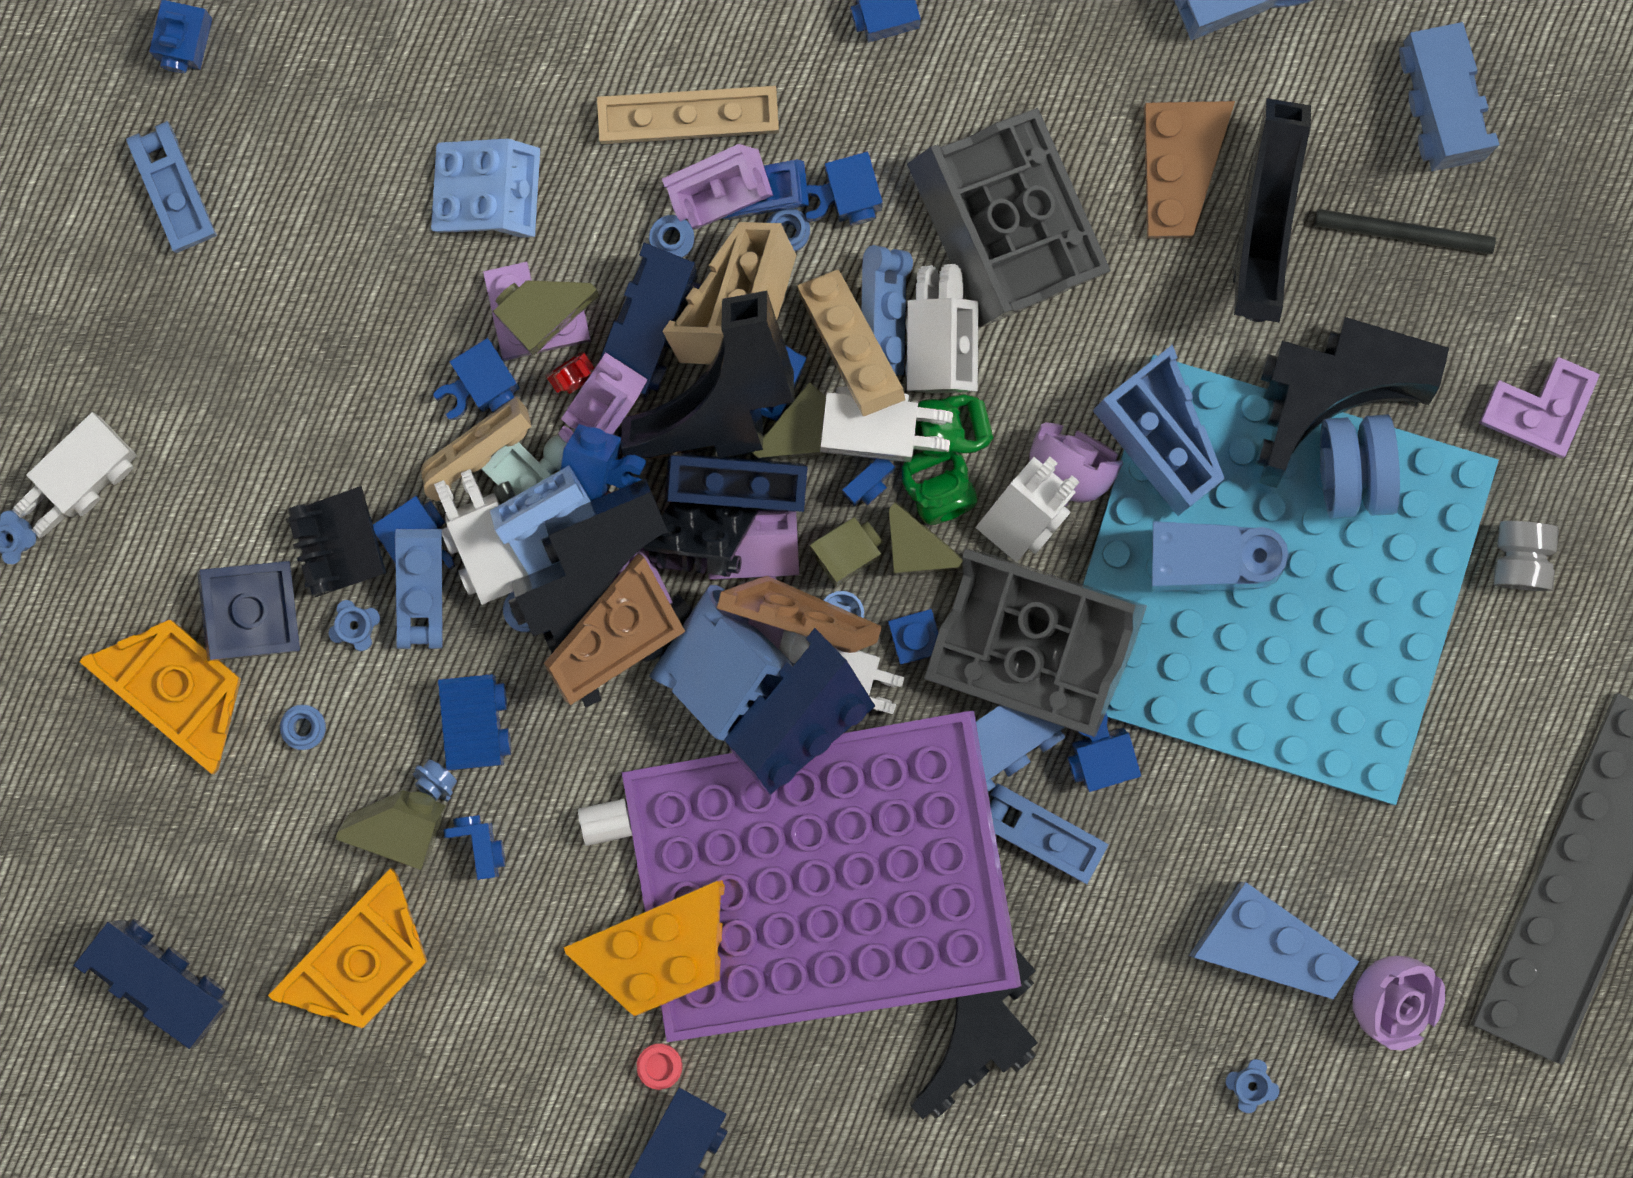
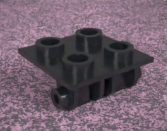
M362 486L309 505L301 504L288 508L290 517L286 518V522L290 524L293 538L299 539V542L293 544L294 549L302 550L303 555L297 557L298 563L305 562L304 565H301L306 580L304 586L305 589L310 588L312 596L319 597L386 574Z
M671 501L662 515L668 532L645 545L644 551H650V562L657 563L658 568L683 569L685 572H691L695 562L697 573L703 574L707 568L708 574L730 577L732 573L738 574L740 572L742 559L741 556L735 554L757 516L758 509Z

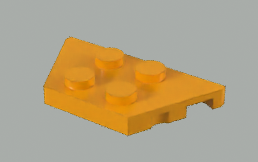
M167 620L141 634L130 636L113 646L94 654L86 655L79 661L208 772L215 774L219 770L241 678L220 660L207 661L206 648L173 620Z
M390 868L268 996L276 1002H283L308 1010V1012L324 1017L328 1016L353 1026L365 1028L428 962L397 873Z
M715 881L563 947L566 955L633 1016L643 1014L720 981L721 963L718 955V946L722 941L723 923H719L721 895H724L725 889L723 881Z

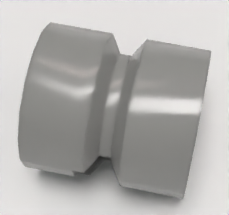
M1501 521L1499 523L1497 547L1505 552L1506 556L1497 560L1493 585L1518 590L1553 591L1555 570L1553 569V564L1547 560V557L1557 552L1559 527L1535 522Z

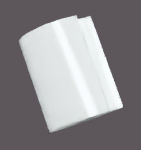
M625 799L578 809L579 822L586 846L632 836Z

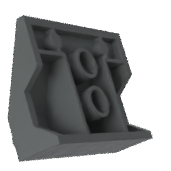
M1038 108L997 122L967 138L941 147L938 144L931 146L907 163L951 264L959 265L958 267L961 268V273H963V291L967 300L978 301V325L980 328L1021 312L1111 271Z
M965 549L962 557L963 577L953 609L940 627L924 679L1096 737L1133 651L1147 605L980 550Z

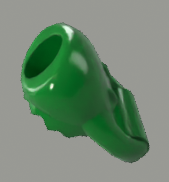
M960 394L949 396L943 400L925 399L917 402L918 407L946 410L953 413L951 424L937 425L931 422L916 421V436H937L950 441L948 452L922 450L926 455L941 458L950 456L955 452L976 453L987 448L994 439L985 403L978 397ZM967 406L976 441L965 439V431L962 428L958 407Z
M922 451L913 455L911 462H904L902 465V484L907 494L916 502L918 514L927 525L947 522L967 513L976 506L977 493L969 481L968 467L960 453L955 452L950 456L939 458L926 455ZM949 459L953 461V469L951 471L946 470L944 474L930 480H923V483H917L912 478V475Z

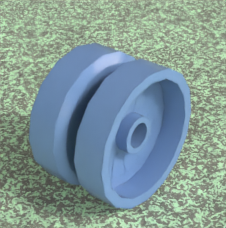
M1389 414L1365 416L1359 425L1358 437L1356 429L1348 417L1324 419L1322 421L1320 433V474L1325 506L1330 519L1352 518L1356 516L1360 509L1361 496L1363 504L1371 516L1394 515L1397 513L1400 496V468L1396 433Z

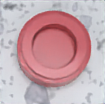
M656 1043L648 1046L642 1051L637 1061V1073L640 1080L652 1089L662 1090L671 1087L678 1081L682 1073L683 1063L681 1056L675 1048L668 1044Z

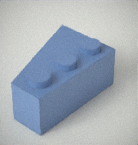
M1460 22L1409 33L1403 42L1404 47L1399 48V57L1404 74L1410 73L1414 90L1409 91V104L1413 117H1420L1423 134L1418 135V145L1422 160H1429L1432 172L1485 161L1499 146V141L1496 133L1487 134L1482 112L1488 111V104L1485 95L1480 97L1478 95L1474 76L1477 74V67L1464 23Z
M1171 345L1105 397L1092 411L1176 515L1179 516L1225 478L1204 425L1201 426L1191 401L1193 399L1189 386L1184 383L1176 362L1178 357L1173 345Z
M999 705L976 721L987 790L990 791L996 786L991 778L1002 770L1009 777L1031 761L1026 754L1037 746L1044 753L1063 740L1065 736L1061 729L1064 726Z
M1239 882L1189 954V956L1330 999H1334L1359 963L1358 960L1246 882Z

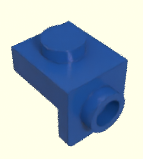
M871 458L874 462L842 489V494L854 507L861 500L868 506L887 489L883 481L895 470V466L890 462L891 460Z
M480 815L453 819L454 828L443 829L444 838L471 835L477 880L499 877L498 868L505 867V854L502 840L494 841L492 823L481 824Z

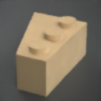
M739 222L709 264L711 272L699 289L692 288L686 297L688 305L676 322L670 320L663 330L679 363H712L723 337L721 323L722 299L767 290L776 319H778L797 256L781 223Z

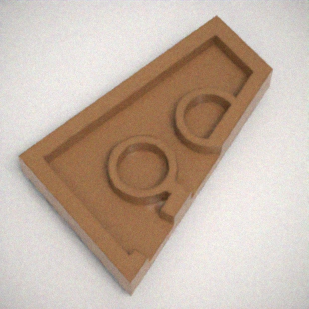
M1235 101L1145 103L1147 239L1193 237Z
M638 553L544 662L562 697L569 705H572L685 632L644 556Z
M769 576L721 591L717 609L806 637L816 628L834 648L848 653H855L858 650L876 644L882 627Z

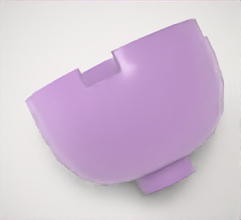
M1047 422L1041 424L1030 450V461L1035 457L1044 464L1051 457L1058 463L1053 473L1062 481L1069 479L1071 476L1080 481L1074 488L1076 493L1065 506H1068L1070 501L1078 503L1093 501L1108 491L1123 465L1122 460L1115 461L1118 454L1100 441L1082 432L1076 431L1075 436L1060 434L1064 427L1063 425Z
M1388 956L1375 961L1363 972L1353 993V1011L1361 1029L1390 1050H1406L1418 1045L1425 1039L1419 1034L1425 1030L1428 1024L1435 1027L1440 1019L1445 1004V986L1442 979L1435 975V970L1407 956Z

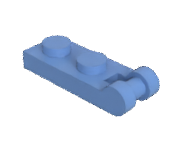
M166 121L155 126L156 131L142 137L138 133L126 138L172 250L178 253L216 237L217 234L181 152L175 133L170 123ZM163 147L167 157L152 163L149 153Z
M872 245L863 254L861 311L896 376L904 375L906 276L912 270L913 258L908 251L898 249L889 251L886 247Z
M396 529L397 649H411V644H429V649H442V529ZM411 618H428L429 626H411Z
M996 783L990 794L994 797L990 807L995 834L1079 881L1088 884L1109 844ZM1010 806L1022 812L1013 828L1002 822Z

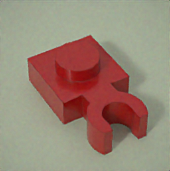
M581 351L545 376L556 393L562 390L571 394L584 385L594 366L586 354Z

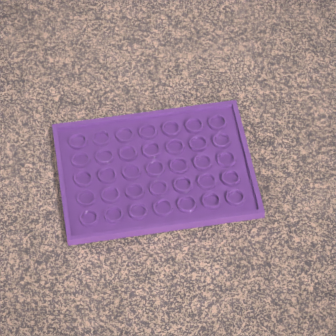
M974 711L843 733L831 743L827 751L816 756L798 771L789 783L779 787L771 795L743 767L733 753L622 772L645 912L715 881L722 880L725 886L724 895H721L719 918V923H723L722 941L718 946V955L721 959L720 981L661 1006L667 1042L1006 990L1021 986Z

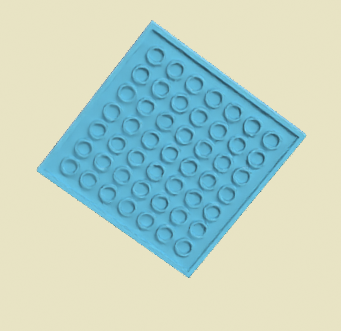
M1152 355L1150 362L1157 357V355ZM1177 362L1184 383L1189 386L1193 399L1191 401L1201 426L1204 425L1225 479L1177 516L1123 449L1120 459L1123 461V465L1113 482L1083 585L1147 605L1133 651L1106 711L1107 716L1116 721L1390 805H1396L1499 460L1394 428L1400 468V496L1397 513L1394 515L1371 516L1366 510L1361 496L1360 509L1356 516L1352 518L1330 519L1325 506L1320 474V433L1322 424L1314 429L1295 449L1277 488L1261 484L1259 481L1263 466L1256 465L1263 439L1271 440L1274 429L1273 426L1267 425L1273 401L1263 398L1265 388ZM1344 412L1332 417H1348L1354 425L1358 437L1359 425L1363 418ZM1153 521L1269 528L1280 534L1286 542L1288 549L1287 564L1277 582L1267 588L1152 592Z

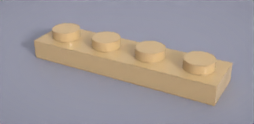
M776 86L597 97L600 144L779 133Z
M839 269L797 285L800 298L862 416H867L905 401L903 387Z

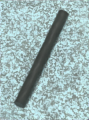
M1317 209L1315 226L1485 254H1493L1496 237L1324 209Z

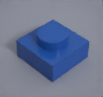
M932 609L888 621L900 665L931 657L938 636Z

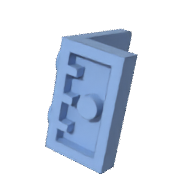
M512 139L438 143L435 158L432 231L445 233L494 230L520 238L535 237L540 148Z
M567 466L490 510L494 529L503 544H510L528 575L554 565L551 564L541 540L548 537L544 521L553 517L560 518L566 516L577 507L591 502L570 466Z

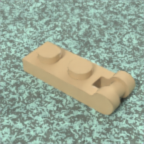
M517 396L423 463L421 475L424 492L428 498L434 501H441L434 484L444 480L451 489V484L462 477V472L471 469L473 473L482 469L490 461L492 454L505 445L507 447L513 446L524 438L528 429L532 426L528 410Z

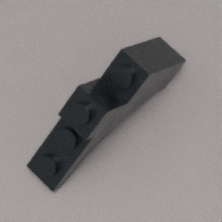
M1266 98L1245 189L1244 216L1233 261V283H1235L1234 315L1243 316L1250 321L1280 323L1292 223L1311 129V105Z
M767 290L722 299L721 330L723 337L714 360L706 372L679 396L659 407L625 417L622 420L621 449L624 457L636 455L641 458H652L713 445L719 458L763 450V418L760 409L794 402V370Z
M1348 317L1344 318L1337 332L1329 331L1323 352L1282 340L1275 356L1267 354L1260 375V380L1267 382L1263 398L1273 401L1267 425L1273 426L1274 429L1271 440L1264 438L1258 453L1256 465L1263 466L1259 483L1277 488L1295 449L1314 429L1322 424L1324 419H1330L1351 408L1384 401H1407L1430 405L1440 388L1449 348Z
M646 478L581 505L566 516L560 518L553 517L544 521L548 537L541 540L551 564L554 565L512 582L515 598L508 601L518 625L527 623L533 637L543 633L551 654L608 589L611 582L629 559L645 545L668 532ZM599 688L581 698L585 708L602 701Z
M1016 947L1015 952L1021 981L1020 987L956 997L954 1027L943 1060L927 1085L910 1102V1106L922 1120L929 1114L936 1119L955 1103L951 1095L964 1083L970 1089L990 1072L985 1065L991 1059L1004 1073L1010 1067L1015 1072H1018L1036 1056L1032 1048L1038 1042L1002 1002L1008 995L1015 1001L1034 984L1030 976L1036 970Z

